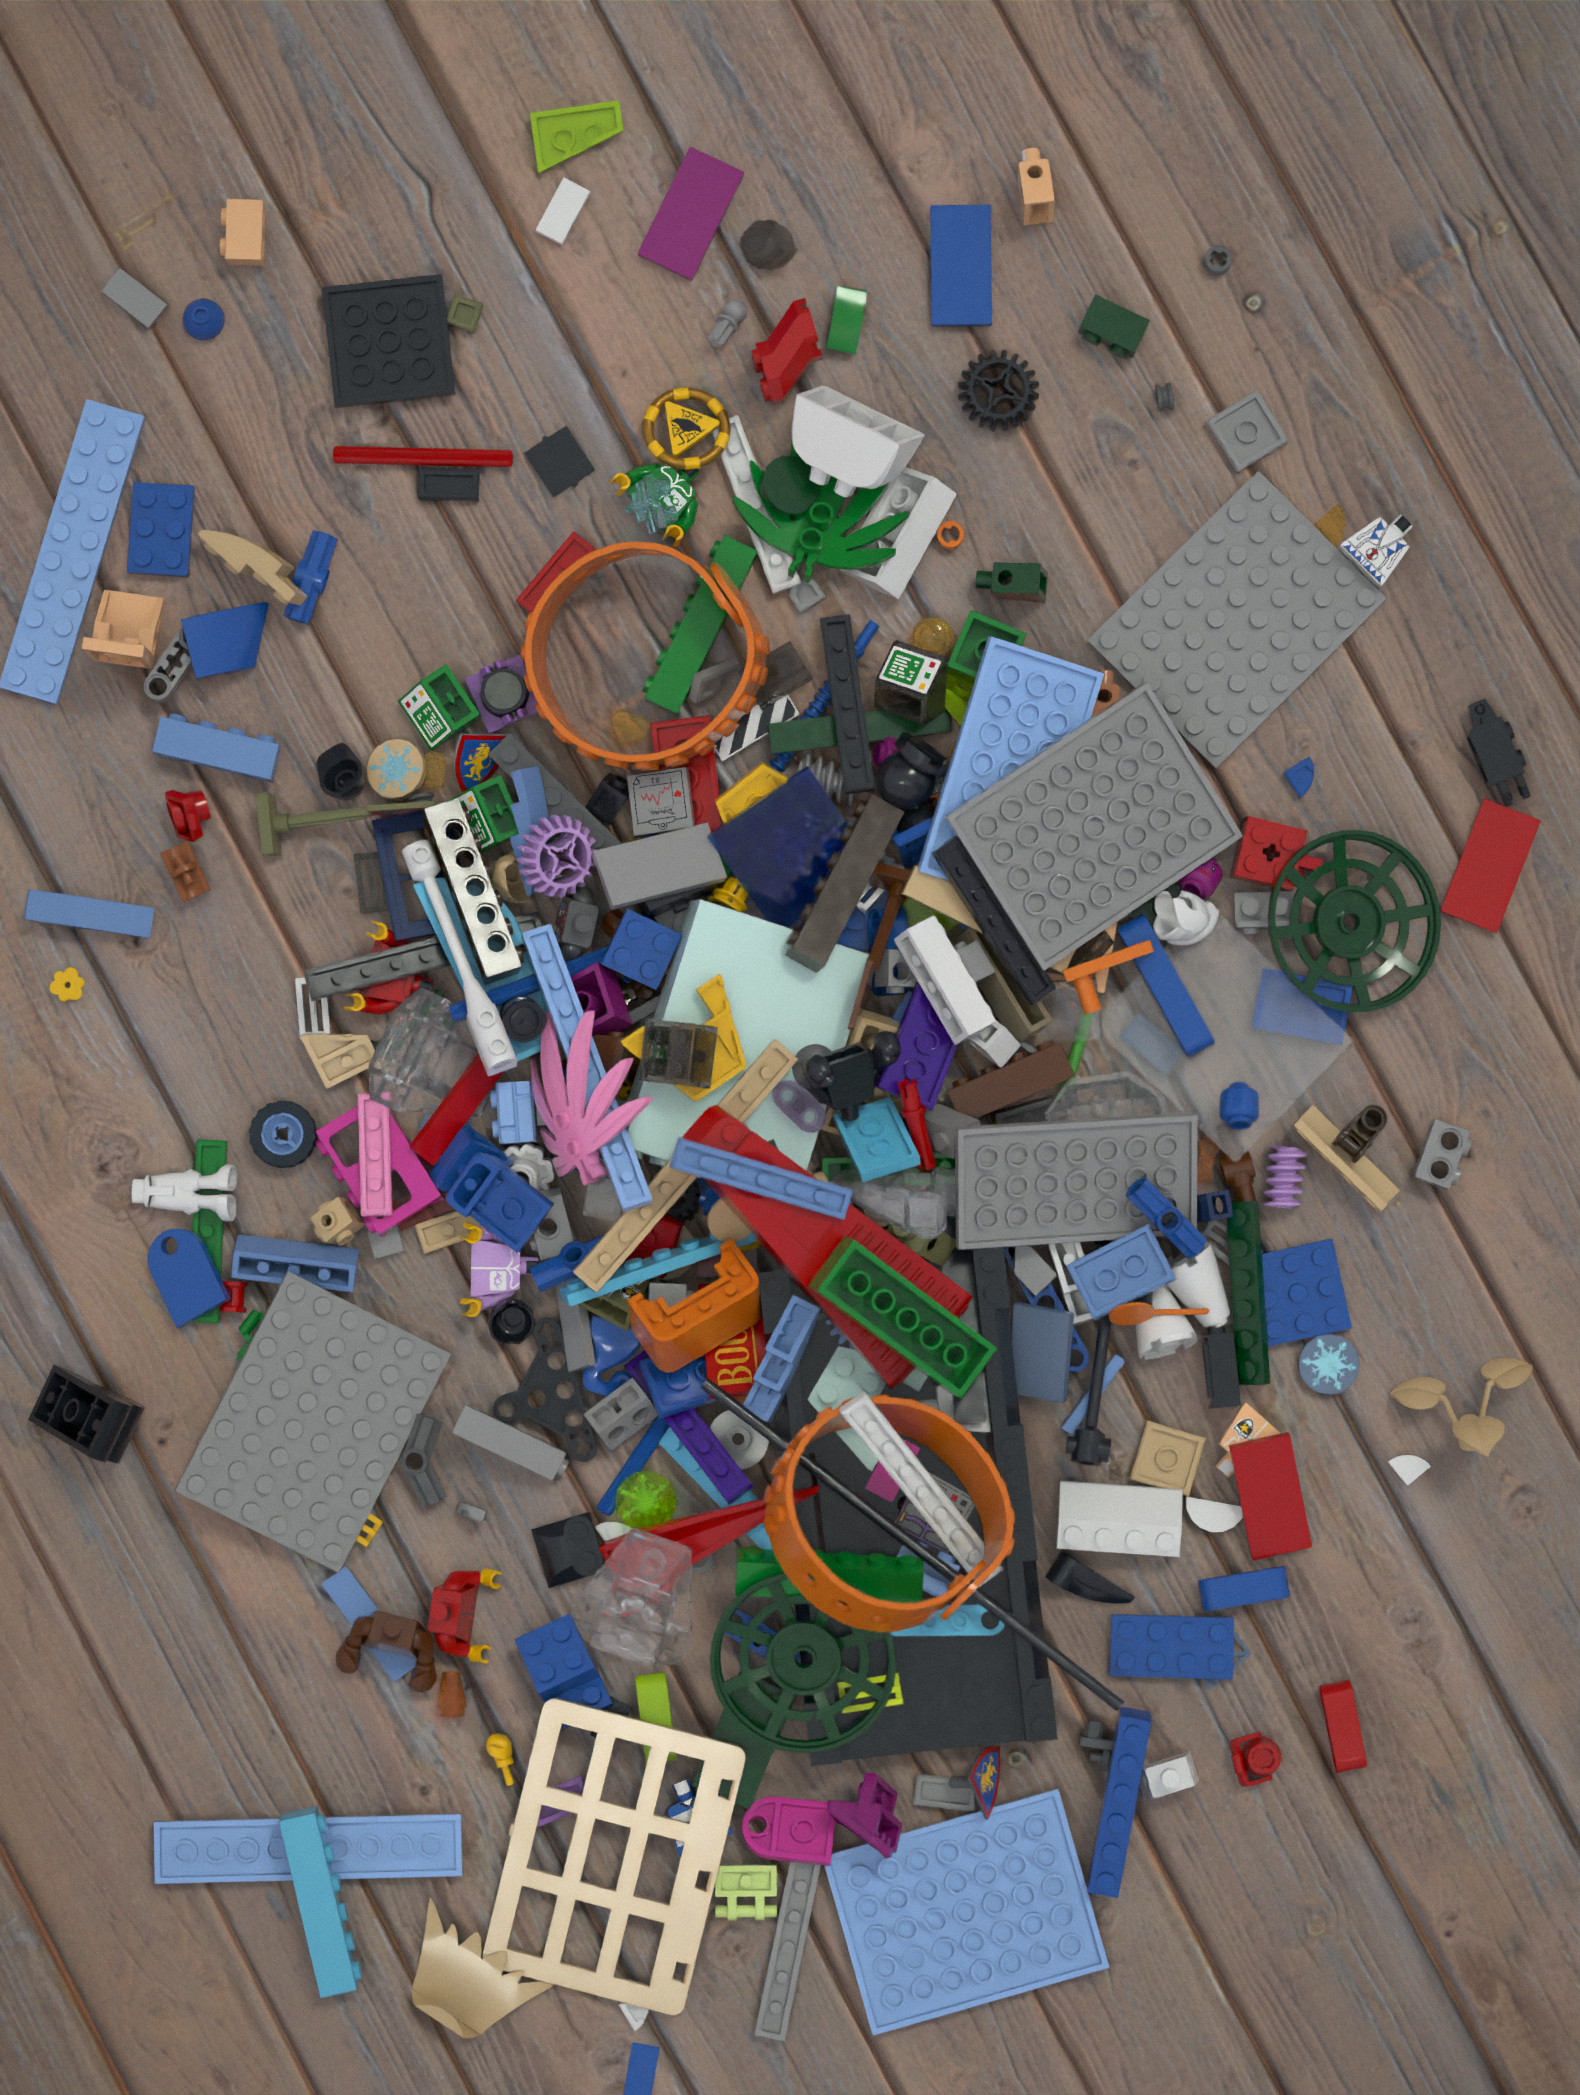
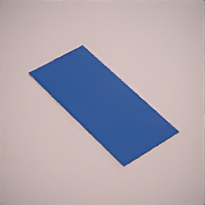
M632 2043L623 2095L652 2094L660 2047Z

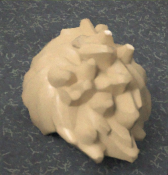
M513 850L494 862L490 883L493 890L497 889L499 891L502 901L517 904L525 903L530 900L531 895L527 896Z

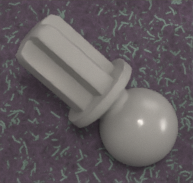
M731 300L725 304L723 314L718 315L716 318L717 324L708 337V341L713 347H724L731 334L737 332L739 329L738 323H741L747 316V308L743 302Z

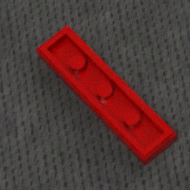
M478 1053L409 1145V1148L426 1163L434 1167L459 1130L465 1125L503 1072L488 1077Z

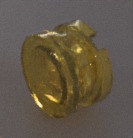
M936 617L925 618L919 621L913 628L911 647L915 653L939 661L951 651L954 640L953 631L943 619Z

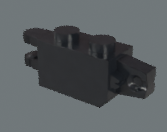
M1486 699L1469 705L1468 711L1473 728L1469 731L1467 742L1487 789L1496 786L1505 806L1512 805L1513 798L1505 782L1514 778L1520 796L1523 799L1529 798L1530 792L1523 777L1525 772L1523 767L1526 766V761L1521 750H1515L1511 739L1515 738L1510 723L1508 721L1504 722L1501 716L1497 718Z

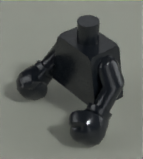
M882 1031L874 1037L872 1050L858 1042L823 1055L819 1053L812 1055L807 1059L804 1067L807 1080L806 1090L820 1104H825L833 1110H840L842 1120L852 1121L859 1118L858 1103L873 1097L874 1086L882 1067L894 1064L901 1055V1044L898 1037L890 1031Z

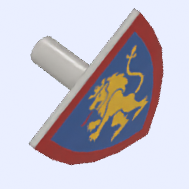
M461 732L456 736L454 776L457 786L462 793L487 781L492 776L498 764L488 754L508 734H465Z

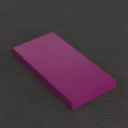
M690 146L637 253L638 256L692 281L734 197L744 172Z

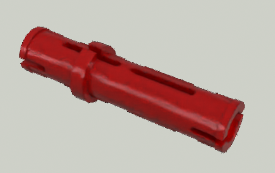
M911 1078V1083L909 1084V1080L905 1079L897 1083L903 1104L901 1109L902 1117L906 1118L910 1137L920 1157L921 1164L917 1165V1169L923 1171V1165H925V1170L934 1168L937 1163L934 1158L924 1117L926 1108L920 1100L917 1080Z

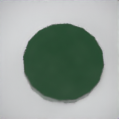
M781 456L772 460L762 470L759 481L760 493L763 499L767 500L770 504L769 507L774 512L783 516H797L809 510L816 502L819 492L818 484L809 480L812 467L796 456Z

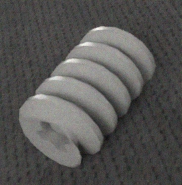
M807 754L800 762L795 782L801 783L808 790L813 786V793L817 796L822 790H825V799L827 800L836 793L837 803L840 804L847 796L848 805L851 807L855 794L845 795L841 767L838 771H835L834 761H830L826 768H824L821 757L814 764H811V754Z

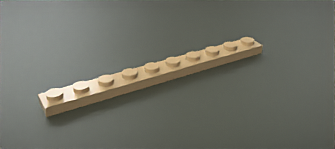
M773 1039L717 1105L741 1123H744L796 1063L798 1058L780 1042ZM672 1157L647 1185L652 1196V1203L623 1212L572 1271L594 1292L597 1293L697 1177L696 1175L670 1168Z

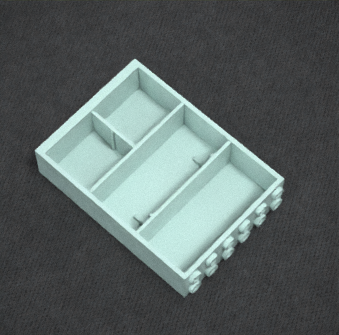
M701 899L691 900L680 932L682 937L673 954L652 1023L687 1026L689 1028L688 1033L709 1020L712 1014L695 989L717 974H720L723 978V986L727 1000H729L731 1015L735 1029H737L747 1068L699 1101L694 1102L670 1082L646 1079L647 1065L640 1060L627 1103L647 1096H651L653 1099L626 1127L637 1158L642 1159L643 1155L649 1156V1163L663 1167L673 1156L678 1137L681 1138L707 1108L719 1103L773 1039L780 1042L794 1056L802 1048L812 1044L823 1045L831 1051L844 1048L850 1033L848 1024L865 964L870 954L836 944L825 966L818 973H815L785 956L789 945L785 943L793 929ZM651 1024L650 1031H649L650 1036H651L652 1024ZM791 1067L743 1124L763 1139L768 1141L774 1139L780 1152L804 1170H807L827 1105L820 1104L806 1089L797 1083Z

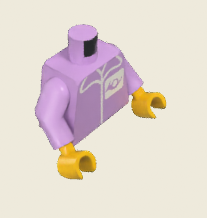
M464 1222L463 1227L471 1229L470 1234L465 1237L461 1236V1239L471 1243V1296L475 1298H462L460 1304H470L469 1310L466 1313H462L463 1316L475 1317L480 1311L494 1307L502 1300L512 1297L515 1291L520 1289V1275H532L530 1267L539 1264V1257H521V1251L516 1253L484 1226H476L470 1222Z

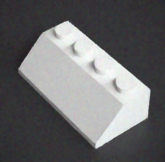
M905 467L888 484L872 507L861 529L904 511L908 512L907 518L883 538L862 548L855 549L895 548L896 555L870 567L839 570L880 593L899 599L957 494L937 478Z
M1060 1480L1056 1547L1057 1549L1179 1557L1183 1490Z

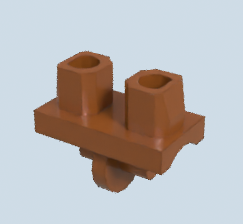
M188 840L160 853L183 903L211 890Z

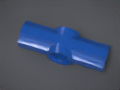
M313 530L304 558L299 561L292 581L308 597L301 606L288 603L283 615L284 617L309 625L318 597L322 595L330 573L328 568L338 538Z
M1143 1177L1136 1180L1129 1187L1126 1197L1188 1259L1197 1255L1204 1248L1207 1239L1147 1178ZM1167 1212H1172L1171 1219L1167 1223L1162 1224V1216Z
M604 1234L586 1243L579 1241L569 1242L562 1247L559 1255L530 1267L539 1291L543 1292L569 1279H577L578 1277L572 1271Z

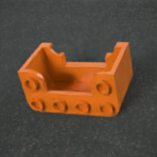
M733 1239L719 1246L721 1260L714 1265V1270L719 1279L669 1308L662 1296L657 1298L656 1301H649L644 1299L641 1293L627 1300L632 1332L659 1370L674 1372L753 1326L760 1320L762 1305L759 1278Z

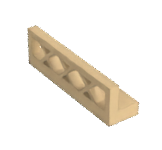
M1314 1105L1291 1126L1377 1212H1381L1388 1205L1387 1203L1400 1191L1365 1155L1354 1164L1351 1161L1352 1157L1339 1146L1334 1147L1331 1143L1340 1131Z

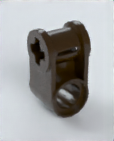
M1378 1105L1367 1106L1344 1127L1331 1144L1334 1147L1339 1146L1352 1157L1351 1161L1355 1164L1366 1153L1373 1140L1386 1126L1388 1117L1385 1110ZM1365 1116L1372 1118L1375 1127H1371L1366 1123Z

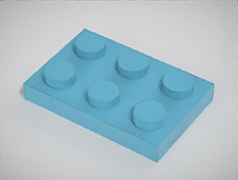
M891 1097L859 1106L860 1116L852 1121L842 1120L840 1112L833 1114L834 1124L862 1182L921 1164L919 1154Z

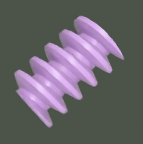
M1269 1145V1147L1277 1150V1153L1268 1155V1159L1275 1162L1276 1165L1266 1168L1268 1172L1274 1174V1177L1265 1179V1183L1272 1186L1273 1189L1264 1191V1195L1271 1198L1272 1201L1263 1203L1262 1206L1285 1209L1300 1206L1302 1202L1294 1198V1195L1303 1193V1189L1295 1186V1183L1304 1181V1177L1297 1174L1296 1171L1306 1168V1165L1298 1162V1159L1306 1157L1307 1153L1299 1148Z

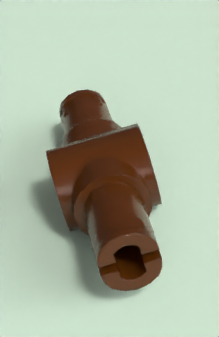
M1226 1123L1216 1126L1223 1152L1220 1154L1222 1159H1219V1165L1225 1184L1230 1185V1188L1234 1189L1238 1201H1257L1252 1187V1183H1254L1253 1178L1256 1177L1249 1151L1245 1152L1244 1147H1240L1235 1129L1229 1128Z

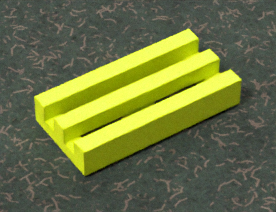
M895 1673L894 1686L891 1693H895L896 1698L889 1699L886 1706L903 1704L898 1673ZM886 1675L868 1677L866 1679L873 1683L885 1682ZM844 1681L837 1682L840 1699L845 1695V1688L852 1687V1685ZM860 1691L855 1699L870 1697V1695ZM876 1701L849 1705L842 1710V1714L871 1709Z

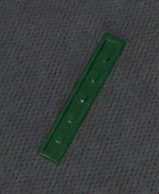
M941 702L864 712L869 743L882 741L889 736L898 738L902 732L910 733L912 737L951 732L949 713ZM834 716L767 724L771 755L838 747Z

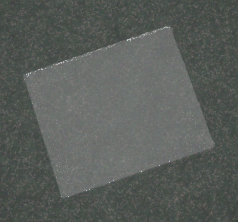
M1219 914L1213 931L1201 941L1191 945H1174L1169 943L1164 949L1212 1034L1215 1044L1188 1058L1141 974L1096 1020L1092 1021L1090 1026L1182 1113H1196L1198 1115V1128L1236 1163L1241 1160V1157L1344 1050L1352 1045L1354 1039L1311 999L1303 995L1272 962ZM1234 1082L1247 1083L1248 1087L1256 1090L1259 1095V1118L1248 1129H1231L1219 1116L1220 1093Z

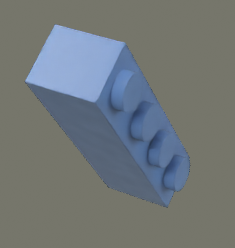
M173 713L169 714V718L160 717L152 750L155 755L273 783L282 749L279 744L275 743L276 738L258 734L257 739L247 737L246 731L229 727L228 732L217 730V724L199 720L198 725L187 723V717Z
M238 1234L233 1253L231 1278L281 1284L286 1272L289 1271L323 1289L353 1292L357 1279L360 1249Z

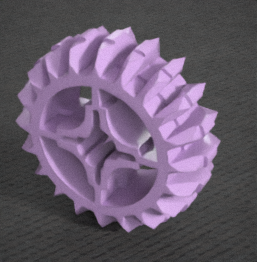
M550 815L549 820L546 818L539 819V826L529 825L532 832L531 835H522L523 839L526 840L525 846H518V849L524 853L523 856L516 860L518 863L525 864L519 872L527 876L525 882L528 885H534V891L538 893L544 892V895L549 897L554 895L565 897L566 892L569 894L576 893V886L581 888L586 886L583 880L584 877H593L592 873L588 870L590 866L595 867V863L591 858L593 851L596 849L590 847L596 840L588 836L590 830L587 827H581V821L577 819L571 820V817L567 815H562L561 817ZM562 832L559 837L556 836L552 843H545L551 836ZM550 850L555 851L564 862L560 861ZM540 854H541V856H542L541 865H540ZM569 868V871L562 877L554 879L555 875L559 876L563 869Z

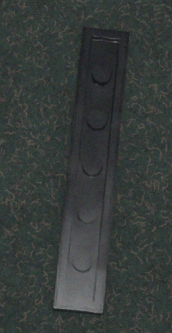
M850 614L820 618L845 795L875 791Z
M954 836L933 851L931 854L1029 1006L1036 1004L1056 989L1047 972L1042 971L960 839Z

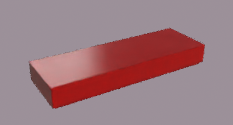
M573 531L519 595L516 602L529 613L533 612L550 584L578 559L596 549Z

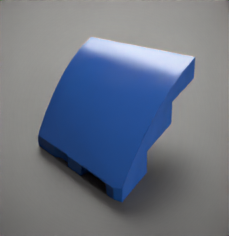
M267 602L181 619L195 679L221 673L227 675L255 668L268 610Z

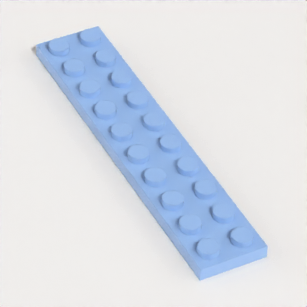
M86 399L0 679V689L58 705L144 425L145 416Z
M461 1813L325 1817L328 1832L324 1833L326 1844L331 1843L335 1861L331 1862L333 1874L338 1873L340 1879L463 1875ZM280 1818L154 1821L155 1884L293 1880L280 1829Z

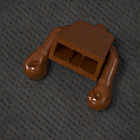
M376 1610L369 1616H360L354 1621L349 1636L345 1638L344 1643L336 1652V1666L341 1672L351 1674L358 1670L362 1645L416 1659V1666L409 1681V1685L416 1692L423 1693L430 1690L437 1679L435 1659L433 1657V1637L426 1632V1629L418 1621Z

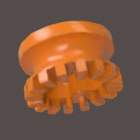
M946 521L939 526L937 541L940 546L950 550L956 549L962 544L964 530L959 523ZM952 527L956 529L959 533L958 540L951 539L949 543L945 542L942 538L943 530L949 531Z

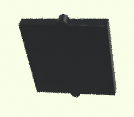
M567 426L549 437L544 436L542 442L524 452L553 497L570 486L576 487L578 481L595 471Z

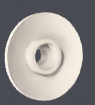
M730 1410L721 1413L710 1426L711 1431L741 1470L757 1464L767 1451L769 1441ZM741 1433L744 1436V1442L741 1445L734 1444L732 1440L734 1434Z

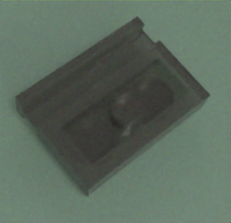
M791 641L766 655L765 668H768L767 679L763 686L760 685L755 696L760 710L813 680L812 675ZM744 668L738 671L741 678L744 672Z

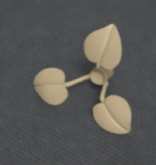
M1496 1358L1485 1363L1481 1368V1376L1489 1381L1486 1383L1479 1417L1474 1414H1466L1460 1420H1457L1447 1396L1443 1395L1446 1390L1445 1383L1432 1377H1416L1406 1380L1391 1391L1390 1398H1395L1402 1405L1413 1409H1427L1437 1405L1439 1401L1443 1402L1452 1421V1433L1459 1440V1447L1465 1451H1477L1488 1457L1495 1444L1502 1438L1505 1432L1503 1422L1494 1417L1485 1416L1491 1388L1495 1384L1502 1389L1519 1386L1532 1374L1533 1365L1514 1358Z

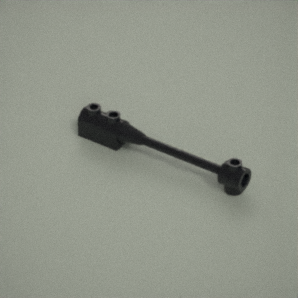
M1115 1240L1094 1241V1244H1101V1248ZM1109 1314L1099 1319L1085 1426L1076 1429L1074 1436L1068 1435L1065 1454H1071V1462L1083 1465L1100 1466L1101 1462L1108 1463L1111 1439L1105 1438V1434L1097 1428L1111 1329Z

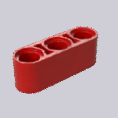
M1350 1680L1319 1685L1336 1773L1366 1768L1367 1760Z

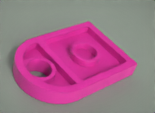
M773 1796L757 1800L750 1806V1809H747L742 1822V1835L747 1847L759 1857L830 1866L835 1820L828 1812V1802ZM760 1819L764 1821L767 1826L762 1833H753L749 1829V1824L752 1820Z

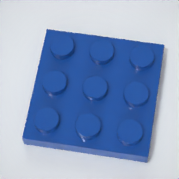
M1333 1239L1262 1254L1268 1347L1352 1328Z

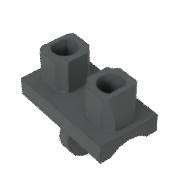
M1087 1719L1083 1735H1079L1078 1745L1103 1749L1102 1753L1091 1751L1089 1760L1101 1762L1100 1771L1107 1772L1113 1740L1102 1738L1104 1722Z

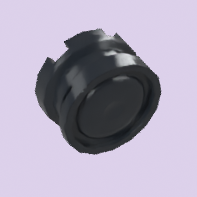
M525 995L509 998L502 1005L499 1012L506 1033L518 1042H530L536 1039L545 1027V1015L542 1008L532 998Z

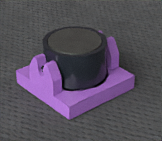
M521 655L506 661H496L491 666L483 667L479 670V673L465 678L489 734L498 732L538 714L535 704L538 702L533 691L529 692L525 683L524 675L527 672Z

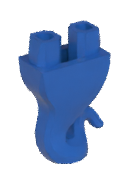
M592 1315L590 1329L596 1365L584 1369L582 1376L584 1390L608 1396L632 1377L625 1371H619L612 1375L608 1382H605L601 1379V1374L631 1358L638 1351L641 1344L631 1328L627 1332L598 1315Z

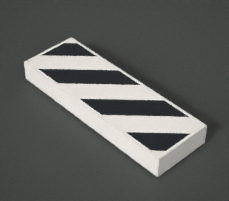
M785 689L754 706L748 714L744 713L737 722L739 724L738 728L729 737L723 736L715 743V752L722 762L767 736V724L792 721L800 716Z

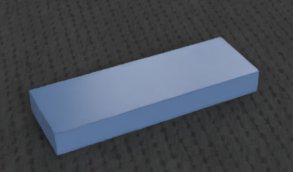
M1115 1353L1111 1355L1105 1365L1102 1393L1125 1363L1124 1359ZM1090 1385L1059 1426L1068 1434H1073L1086 1416Z

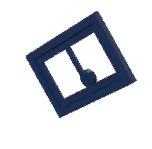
M423 811L372 820L395 942L436 935L429 919L408 922L401 882L413 879L410 873L399 875L391 836L392 834L426 829L421 818ZM449 829L445 832L449 839L456 840L454 829ZM457 858L456 863L461 867L460 858ZM441 870L435 878H444Z

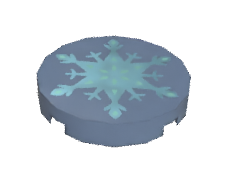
M1333 1334L1316 1336L1308 1341L1300 1352L1298 1360L1300 1377L1306 1386L1317 1393L1326 1395L1341 1393L1349 1388L1357 1378L1360 1366L1358 1353L1353 1345L1343 1337Z

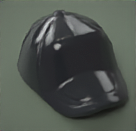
M337 744L318 757L317 770L320 786L324 793L337 800H352L362 792L365 784V771L359 759L346 744Z

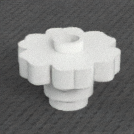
M529 1142L525 1143L521 1148L512 1144L502 1151L515 1161L510 1169L539 1192L550 1189L549 1183L554 1180L556 1173L552 1159L544 1157V1149L542 1147L535 1146ZM520 1172H524L528 1176L524 1177L520 1174Z

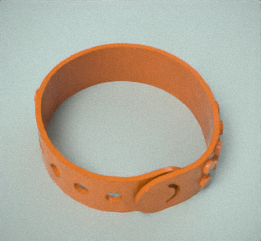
M635 541L616 543L592 551L564 570L543 593L534 611L529 613L525 623V629H527L525 643H522L521 658L522 661H525L527 672L524 675L527 689L529 692L533 691L538 702L535 704V707L542 719H548L555 727L552 732L564 743L568 742L570 745L573 743L577 745L576 752L587 758L598 761L601 756L606 758V765L628 770L629 764L635 765V769H641V771H658L659 765H671L672 768L689 763L688 758L699 753L701 756L706 755L716 748L715 743L723 736L729 737L738 728L739 724L737 722L744 713L748 714L756 704L757 699L755 696L760 685L763 686L767 679L768 668H765L766 654H770L769 637L764 636L761 624L754 611L729 575L717 562L710 565L709 569L702 563L672 547L658 543ZM642 555L667 556L685 562L699 573L713 591V598L722 610L725 609L741 628L744 626L748 649L744 672L736 691L724 709L708 726L688 741L674 748L652 754L626 755L609 752L590 742L577 731L558 705L547 674L546 647L553 621L565 600L582 582L596 571L611 563L629 557Z
M877 1395L870 1398L897 1433L910 1437L929 1448L956 1474L969 1493L979 1514L985 1542L983 1560L965 1577L960 1574L947 1587L949 1591L939 1597L918 1603H896L879 1600L861 1593L834 1575L810 1547L796 1517L792 1487L797 1462L804 1448L826 1434L852 1428L841 1414L839 1408L853 1398L842 1402V1405L834 1410L831 1407L824 1409L816 1416L817 1420L809 1425L806 1424L786 1447L782 1458H778L771 1471L774 1478L771 1485H767L764 1493V1503H767L764 1527L769 1535L773 1552L780 1566L793 1585L810 1603L830 1617L854 1628L876 1632H898L919 1626L936 1616L957 1597L940 1615L945 1621L995 1571L1005 1556L1011 1554L1014 1546L1012 1534L1015 1513L1011 1507L1007 1486L992 1462L991 1457L968 1430L940 1410L919 1403L914 1399L896 1398L888 1395ZM808 1573L815 1579L816 1582H814L809 1577Z

